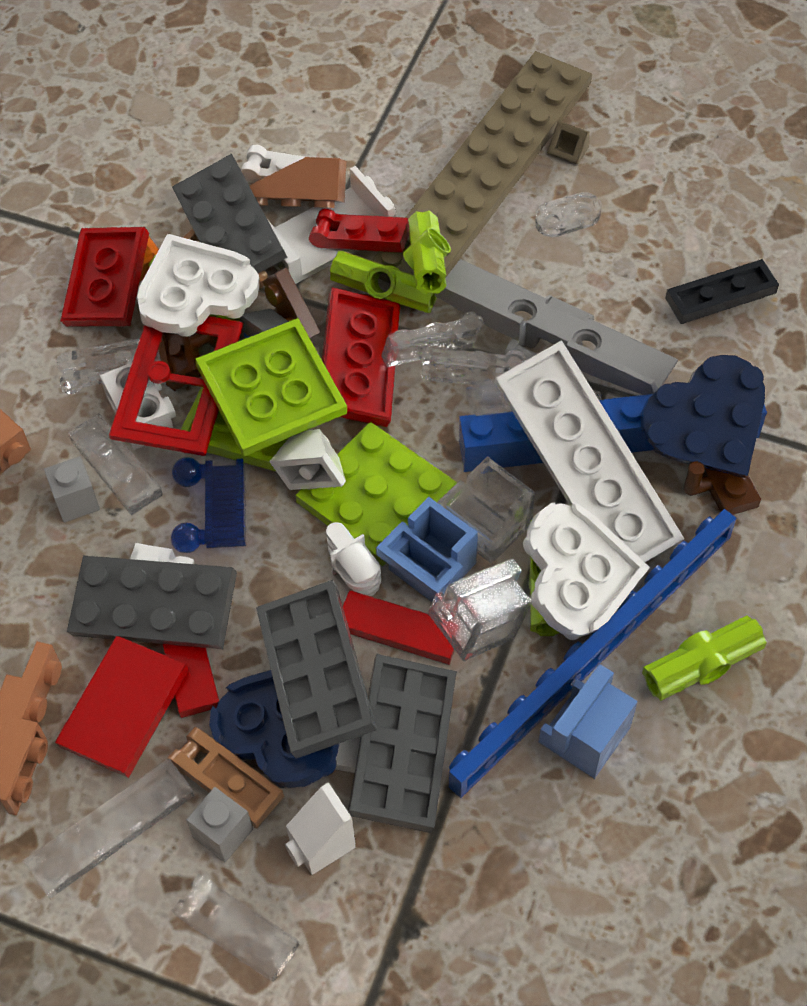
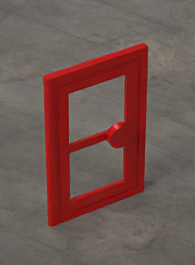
M208 316L203 324L198 326L195 333L218 337L214 349L216 351L239 341L243 323ZM144 325L109 438L111 440L206 456L219 409L203 379L170 373L167 363L155 361L164 332ZM149 380L156 384L170 381L203 387L191 431L136 422Z

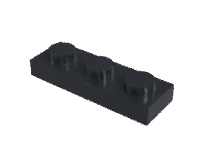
M760 259L667 289L665 299L680 324H684L776 294L779 283L764 260Z

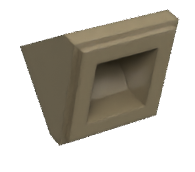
M557 121L547 153L579 164L589 148V131Z

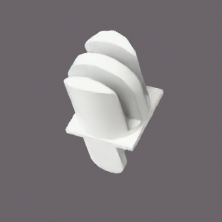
M331 523L326 529L332 574L338 573L354 592L373 596L379 590L381 584V566L366 547L364 535L362 534L354 539L342 523Z

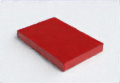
M145 227L81 228L60 320L66 327L131 326L149 238V232Z
M116 636L55 743L64 750L129 778L189 668L183 662Z

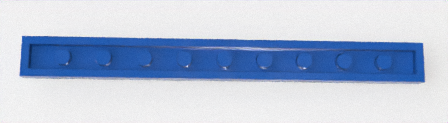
M726 509L722 510L714 519L710 516L707 517L696 530V536L689 543L682 541L674 549L670 556L671 560L663 568L660 565L653 568L644 580L645 585L637 593L632 590L619 606V610L612 615L608 622L591 633L592 636L583 644L579 641L576 642L567 651L563 658L564 662L556 670L549 668L541 675L535 685L537 688L528 697L521 695L511 704L507 711L508 716L499 724L496 722L491 723L481 733L478 739L479 743L470 752L463 750L453 759L449 766V788L462 798L572 691V686L577 679L582 682L731 538L737 518Z

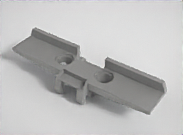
M462 259L458 261L445 278L447 285L445 289L439 294H435L439 299L486 326L511 337L512 340L504 354V360L510 363L514 359L523 363L537 355L524 348V346L535 348L540 339L552 344L562 340L581 371L641 395L654 394L664 384L678 362V359L594 321V315L551 295L544 298ZM525 311L531 314L532 318L524 321V318L514 313ZM583 341L592 342L596 348L590 350L582 346Z

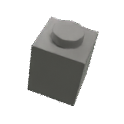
M81 456L44 468L64 523L100 510Z
M216 787L210 791L186 819L193 838L224 862L230 858L253 830L248 811Z

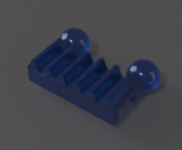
M183 457L177 460L172 468V476L178 485L192 487L201 479H205V529H199L196 525L188 522L178 524L171 533L173 547L181 553H192L200 545H206L207 548L247 546L246 472L244 459H236V465L214 466L213 460H206L205 464H200L191 457Z

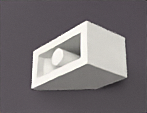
M320 429L306 430L288 438L270 460L271 465L289 490L342 487L346 482L340 459L331 447L328 438Z
M329 782L321 786L286 825L290 841L285 844V847L294 863L298 867L305 864L311 875L356 848L352 817Z

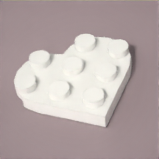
M167 234L139 287L137 300L141 321L144 325L161 332L191 336L210 314L226 316L231 319L239 318L258 296L259 275L250 265V260L246 256L231 250Z
M555 502L550 503L533 517L527 529V536L523 541L525 552L532 557L541 569L535 582V590L530 597L531 604L539 611L550 627L570 640H576L581 636L589 635L608 622L650 568L593 513L577 503L571 506L562 503L556 505Z

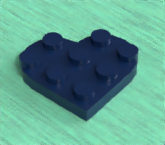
M736 355L709 357L692 373L688 383L673 382L671 384H664L647 399L641 412L642 432L644 431L647 441L654 447L653 450L668 459L687 464L699 461L707 469L745 478L749 473L765 403L763 372L758 367L753 366L750 362Z
M271 670L247 676L229 684L226 687L228 692L220 699L217 708L212 707L209 726L214 740L242 760L256 759L258 767L276 786L280 788L305 787L334 772L337 765L336 756L339 744L297 759L292 755Z

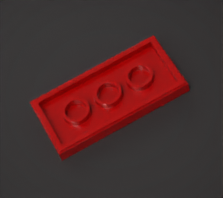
M332 287L328 297L322 361L347 405V414L340 417L365 423L372 422L378 426L388 427L392 415L400 304Z

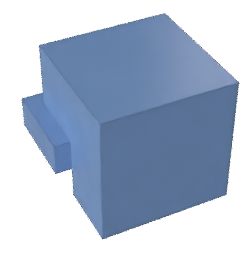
M428 497L408 517V525L402 521L376 547V553L378 557L388 563L389 570L437 605L476 564L478 532Z
M601 664L597 666L585 684L578 679L572 686L571 696L550 725L545 723L542 726L539 735L540 744L594 779L631 728L638 702L611 685L614 673Z

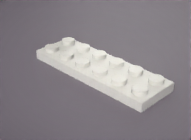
M562 340L495 378V384L570 506L577 503L593 513L644 562L649 561L684 540L680 530Z

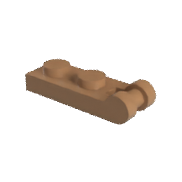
M194 727L186 736L188 741L180 750L174 749L167 757L168 763L208 793L214 787L218 788L248 811L251 824L257 829L283 799V790L201 729ZM200 752L206 753V757L199 764L193 761Z

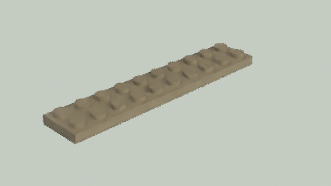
M535 51L405 218H410L416 211H431L438 217L440 234L447 240L451 248V252L444 258L446 277L551 138L557 121L563 122L590 86L592 73ZM409 236L403 252L410 246ZM378 251L371 260L383 265L395 266L400 271L414 275V270L405 261L403 253ZM382 272L379 279L391 284L390 277Z

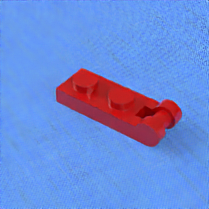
M321 209L316 218L317 226L312 228L309 241L312 245L319 248L403 253L409 236V218L336 214L330 209Z

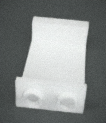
M356 166L350 168L351 188L345 190V203L335 202V208L312 207L276 227L270 223L287 255L286 259L273 266L278 271L287 267L295 284L332 265V261L338 251L350 254L358 251L319 248L310 243L309 235L312 228L317 226L316 218L321 209H330L336 214L394 217L396 214L392 201L387 196L383 197L376 189L373 180L369 176H364Z

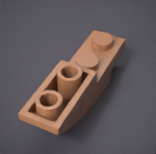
M36 641L22 678L6 674L0 690V801L8 814L16 816L21 803H26L30 797L33 787L32 775L35 767L43 762L47 753L48 741L38 722H41L47 709V694L51 685L57 684L62 669L61 662L53 646Z

